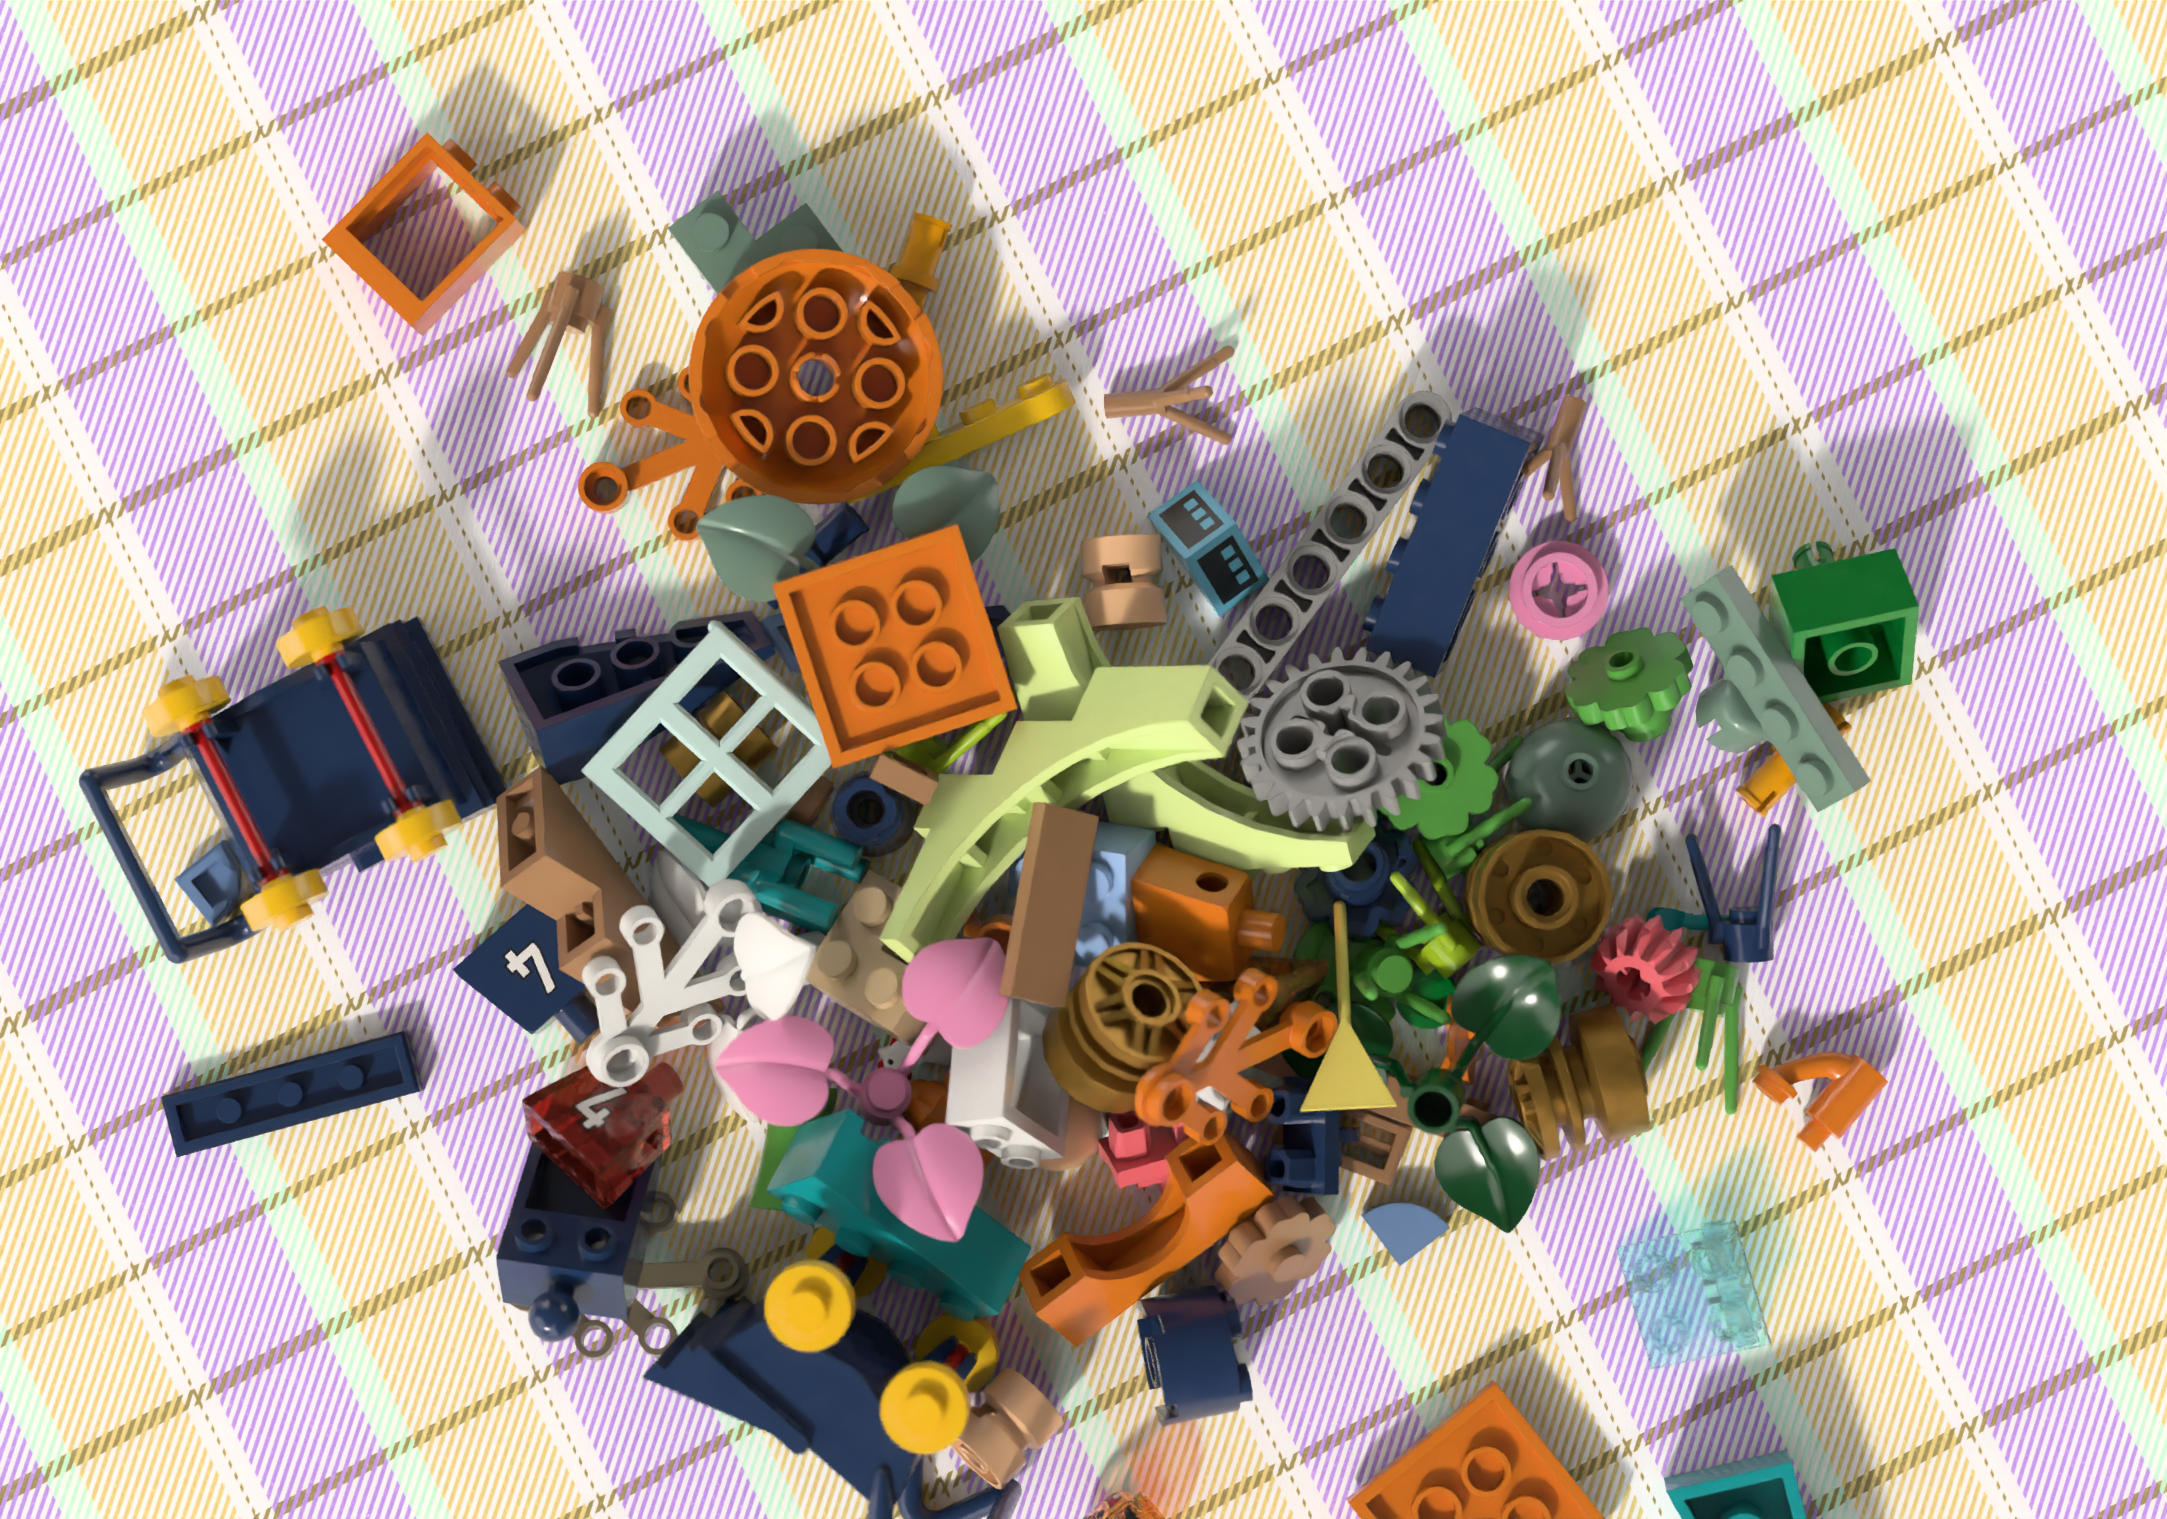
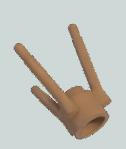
M558 272L553 290L546 289L540 310L506 371L509 378H516L547 324L550 323L552 325L526 394L529 401L534 402L539 398L565 331L584 335L587 325L592 326L587 413L590 418H597L599 416L605 334L612 311L611 308L601 304L605 292L603 285L580 275Z

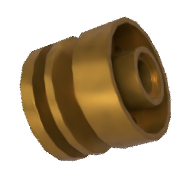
M1536 829L1502 835L1483 848L1466 873L1462 899L1468 924L1483 945L1501 956L1526 954L1546 959L1551 964L1575 959L1596 943L1609 922L1613 893L1607 868L1590 846L1569 833ZM1538 880L1545 888L1546 901L1542 909L1534 913L1528 906L1527 892L1531 884Z
M1126 942L1106 948L1088 966L1085 973L1078 978L1074 987L1068 991L1065 1008L1054 1007L1047 1017L1042 1032L1044 1059L1056 1082L1075 1100L1097 1111L1125 1113L1135 1110L1136 1089L1140 1079L1155 1066L1170 1061L1192 1026L1187 1022L1186 1009L1192 997L1203 990L1196 976L1176 956L1154 945Z
M1613 1004L1569 1015L1570 1045L1562 1047L1558 1037L1555 1036L1551 1044L1535 1057L1519 1061L1508 1060L1507 1078L1519 1120L1525 1130L1535 1139L1539 1155L1544 1161L1561 1156L1557 1127L1562 1128L1572 1151L1585 1150V1119L1593 1118L1601 1135L1609 1143L1650 1131V1116L1646 1099L1648 1085L1643 1064L1636 1044L1631 1035H1627L1621 1018Z

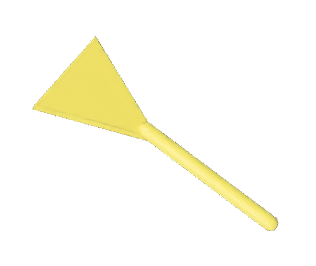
M1338 900L1333 905L1339 1026L1300 1112L1397 1107L1389 1090L1351 1027L1346 904L1342 900Z

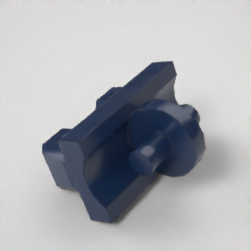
M1283 1076V1085L1271 1088L1274 1094V1102L1267 1115L1270 1123L1283 1124V1148L1269 1149L1268 1153L1264 1156V1179L1269 1183L1282 1185V1191L1316 1195H1339V1166H1342V1142H1359L1360 1128L1342 1126V1110L1300 1112L1314 1078Z

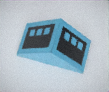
M1198 480L1147 515L1148 520L1218 617L1224 615L1270 580L1237 523Z

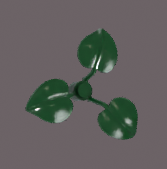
M1510 954L1486 960L1468 971L1454 991L1450 1011L1453 1019L1459 1026L1475 1033V1035L1471 1038L1451 1071L1444 1068L1427 1070L1421 1074L1416 1083L1411 1082L1398 1060L1388 1057L1394 1045V1034L1388 1021L1376 1009L1367 1004L1350 1001L1352 1029L1386 1087L1388 1086L1387 1070L1391 1071L1401 1087L1400 1095L1403 1098L1409 1099L1407 1113L1412 1124L1420 1131L1428 1134L1449 1132L1441 1141L1434 1160L1435 1174L1444 1192L1458 1205L1488 1220L1505 1233L1512 1232L1526 1214L1537 1188L1540 1172L1538 1146L1535 1139L1525 1130L1523 1124L1515 1118L1496 1116L1480 1126L1474 1116H1459L1466 1098L1465 1086L1461 1079L1484 1042L1498 1057L1513 1061L1533 1058L1542 1053L1551 1044L1556 1036L1561 1018V1002L1555 967L1548 960L1537 956ZM1338 1002L1325 1006L1324 1008L1333 1012L1338 1020ZM1288 1048L1282 1051L1281 1054L1298 1076L1315 1078L1326 1052L1319 1057L1308 1058L1296 1050Z

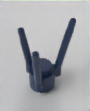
M1771 824L1768 829L1759 907L1743 906L1729 908V920L1724 921L1721 918L1698 839L1695 834H1688L1685 837L1690 863L1708 921V944H1723V960L1754 963L1774 959L1772 914L1781 838V827L1778 824Z

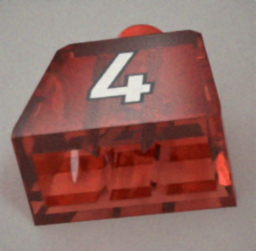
M663 1061L648 1070L637 1082L626 1087H613L599 1081L593 1076L587 1065L522 1099L527 1136L531 1142L603 1209H606L669 1147L672 1141V1130L667 1103L683 1093L684 1087L676 1071Z

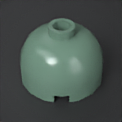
M1579 718L1550 721L1531 731L1512 753L1505 774L1506 791L1508 790L1509 800L1512 805L1525 797L1532 800V807L1516 817L1518 822L1527 830L1545 829L1569 833L1582 842H1588L1609 831L1626 811L1633 788L1631 760L1620 740L1599 724L1584 725ZM1573 766V773L1569 775L1568 769ZM1579 779L1585 783L1579 784L1574 782V780Z

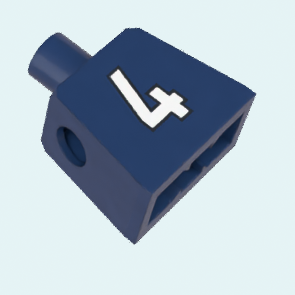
M529 904L520 909L453 968V971L462 980L532 1035L541 1033L557 1019L580 1046L600 1030L597 1007L585 995L589 991L586 985L559 970L556 920Z

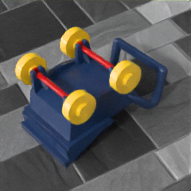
M320 606L307 611L292 620L293 630L276 642V646L288 669L305 667L259 689L216 715L214 714L231 702V697L219 675L209 676L196 681L194 676L190 674L173 680L158 689L157 693L160 698L148 705L142 711V715L153 737L158 738L175 734L164 744L146 754L124 761L89 768L80 774L79 786L165 956L170 962L182 964L228 949L259 934L273 924L276 925L279 932L293 928L313 917L315 914L311 906L330 894L323 880L324 877L353 862L359 873L365 872L384 861L391 862L407 855L410 856L413 863L419 862L448 847L445 836L460 828L464 823L497 808L496 798L508 790V787L420 617L416 616L406 622L399 619L359 638L365 630L353 607H343L329 612L327 606ZM187 758L256 896L240 907L243 914L215 927L181 937L107 790L146 781L170 770Z
M820 1226L812 1236L807 1247L806 1260L796 1262L784 1269L771 1284L765 1298L755 1304L745 1295L739 1301L727 1299L711 1318L701 1310L641 1377L773 1435L795 1455H802L809 1448L869 1501L867 1519H893L896 1504L903 1519H981L988 1516L987 1519H1011L1022 1495L1020 1483L1015 1479H1011L1001 1490L991 1485L940 1510H930L924 1505L922 1501L924 1454L936 1453L948 1448L961 1435L970 1416L971 1401L969 1394L984 1387L991 1379L1000 1358L998 1336L991 1324L984 1318L977 1319L974 1317L971 1322H966L943 1312L934 1317L921 1333L916 1345V1363H914L890 1326L883 1320L855 1307V1299L868 1295L878 1287L886 1276L888 1266L870 1255L864 1258L845 1251L834 1242L836 1234L823 1226Z

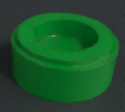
M1417 967L1413 969V979L1409 987L1417 995L1446 1011L1449 995L1454 994L1457 986L1451 977L1445 980L1436 969L1429 975H1426ZM1395 1000V1006L1399 1015L1408 1024L1420 1029H1435L1443 1026L1441 1023L1430 1019L1410 1006Z

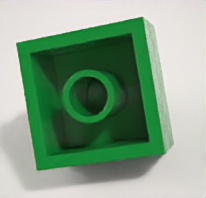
M1816 541L1815 547L1820 559H1815L1811 545L1807 543L1798 548L1793 554L1792 561L1797 570L1771 575L1769 623L1821 704L1912 684L1919 604L1896 548L1835 561L1831 546L1827 542Z

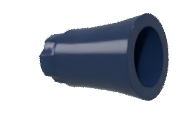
M870 770L849 777L840 785L831 803L830 819L836 836L863 848L862 856L881 857L897 851L909 840L917 821V805L914 799L870 778ZM867 800H876L882 806V817L874 824L864 823L859 816L860 806Z

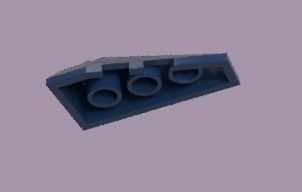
M744 611L679 621L671 628L669 633L638 637L636 628L615 631V641L580 646L578 637L556 640L500 660L498 664L539 766L541 765L546 769L547 773L560 786L586 777L581 769L710 632L708 630L709 622L720 621L763 661H766L775 654L772 641L753 612ZM720 657L678 703L690 713L741 678V676ZM659 723L637 748L661 733L666 727Z

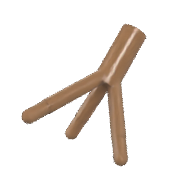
M1229 345L1223 347L1158 389L1104 394L1106 419L1159 414L1216 442L1229 445L1232 441L1229 433L1171 405L1211 397L1213 395V388L1209 385L1183 388L1231 358L1235 352L1234 348Z
M1574 396L1563 397L1548 443L1538 451L1537 455H1533L1527 460L1520 471L1524 474V481L1550 459L1542 495L1545 500H1552L1555 497L1560 480L1564 518L1568 523H1573L1577 519L1570 453L1587 407V403L1584 400Z

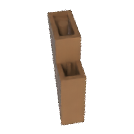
M540 765L496 798L500 888L556 920L559 970L584 984L582 973L585 966L591 960L600 956H609L615 959L626 976V986L620 993L622 1005L624 1008L634 1012L641 999L633 948L621 933L619 924L622 916L629 909L635 906H648L650 908L651 906L555 779ZM650 923L639 925L634 933L644 931ZM663 924L664 934L659 943L663 969L665 970L681 946ZM697 970L691 980L703 975ZM612 973L601 976L596 984L606 982ZM720 998L706 1002L714 1008L717 1014L725 1010V1004ZM683 1010L664 1015L656 1026L662 1028L679 1023ZM703 1019L699 1021L693 1029L698 1028L699 1026L707 1022L708 1019Z

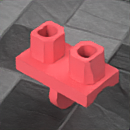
M1136 1110L1125 1113H1112L1109 1117L1108 1137L1098 1139L1099 1154L1102 1160L1108 1163L1118 1188L1135 1184L1136 1188L1140 1189L1157 1184L1162 1195L1168 1177L1164 1156L1184 1142L1189 1136L1184 1132L1183 1123L1173 1127H1166L1164 1125L1152 1126L1141 1120Z

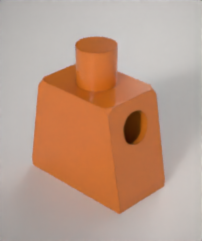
M1155 845L1130 880L1138 943L1154 945L1176 956L1196 976L1198 981L1229 982L1239 976L1255 949L1277 952L1282 946L1285 936V918L1283 914L1254 910L1251 877L1243 870Z

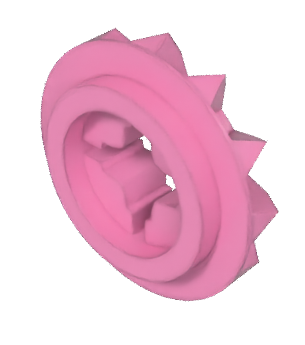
M1550 541L1539 544L1526 552L1511 572L1508 600L1516 615L1517 622L1534 633L1538 638L1560 641L1576 638L1596 625L1607 606L1609 585L1605 570L1599 560L1589 550L1578 544L1568 541ZM1552 565L1556 566V573L1560 574L1563 584H1573V587H1584V590L1577 591L1574 595L1565 599L1564 609H1562L1563 618L1559 617V610L1555 609L1552 599H1542V596L1533 597L1532 592H1538L1541 588L1550 584L1551 574H1553Z

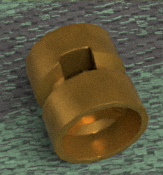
M723 689L698 713L700 723L720 741L746 711ZM757 725L732 753L754 772L779 748L762 728ZM675 735L659 748L662 755L683 779L701 761ZM715 772L696 790L712 808H715L734 791Z

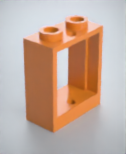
M428 132L321 239L422 337L526 232V229L514 216L522 207L496 181L487 189L470 174L477 166L476 162L451 138L441 146ZM439 167L497 225L421 301L363 243Z

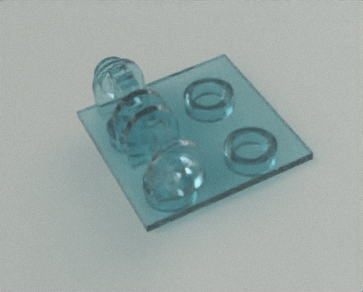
M1724 1218L1701 1224L1699 1229L1616 1248L1651 1370L1771 1344L1736 1220L1726 1222Z

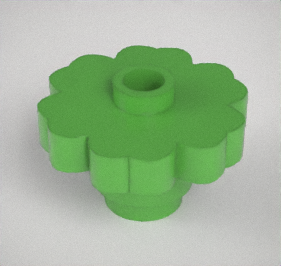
M1641 627L1630 632L1621 631L1614 633L1607 639L1605 646H1594L1582 651L1578 659L1568 667L1567 673L1571 682L1564 691L1572 712L1579 716L1584 725H1594L1604 721L1608 729L1624 733L1628 740L1646 742L1658 738L1669 729L1672 722L1671 714L1673 708L1679 704L1681 697L1686 695L1692 687L1688 674L1692 671L1694 665L1686 644L1679 640L1674 632H1664L1653 636L1649 628Z
M1443 715L1447 730V737L1441 739L1445 758L1432 762L1437 763L1443 769L1445 780L1439 786H1432L1426 783L1425 780L1417 779L1421 798L1415 800L1404 795L1398 797L1397 800L1401 814L1397 816L1390 813L1384 807L1378 809L1381 814L1387 816L1393 828L1406 830L1417 824L1418 830L1424 838L1436 840L1445 835L1454 836L1464 832L1468 826V814H1481L1490 808L1492 792L1498 784L1496 771L1484 764L1491 753V744L1486 737L1478 734L1476 726L1469 720H1459L1449 726L1446 717Z

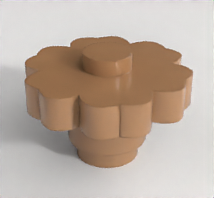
M1287 1195L1277 1202L1273 1198L1224 1236L1227 1241L1218 1252L1223 1263L1216 1270L1215 1278L1237 1305H1244L1254 1300L1257 1305L1264 1306L1275 1299L1283 1298L1293 1291L1298 1280L1308 1278L1317 1272L1322 1261L1332 1250V1246L1327 1240L1335 1232L1336 1224L1312 1196L1299 1202L1292 1195Z

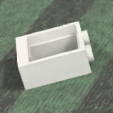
M1009 997L1005 1014L999 1026L990 1037L968 1049L952 1047L946 1124L968 1134L970 1140H973L977 1147L985 1148L1000 1157L1003 1165L1017 1169H1031L1038 1167L1040 1160L1065 1158L1069 1093L1056 1082L1044 1059L1042 1032L1047 1017L1054 1007Z

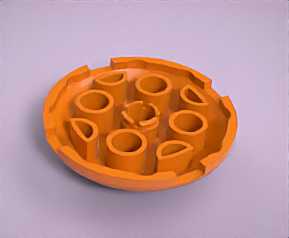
M829 249L793 250L771 256L750 266L733 278L711 302L700 321L691 347L688 370L690 400L698 426L706 442L718 459L743 482L767 495L786 498L794 503L814 505L840 503L859 498L879 489L896 477L919 454L931 434L941 404L943 391L942 358L938 340L926 313L922 312L912 296L899 284L900 281L889 272L870 261L845 252ZM816 361L828 370L830 384L828 390L823 395L812 396L801 388L797 374L804 362Z

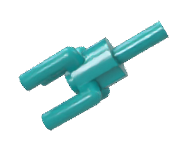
M677 813L672 816L712 854L731 835ZM785 819L777 824L775 832L770 830L726 879L739 880L747 884L760 902L762 911L766 914L809 931H820L826 936L839 917L836 914L838 906L800 891L807 878L810 864L860 884L869 870L870 861L861 858L863 850L861 846L797 821Z

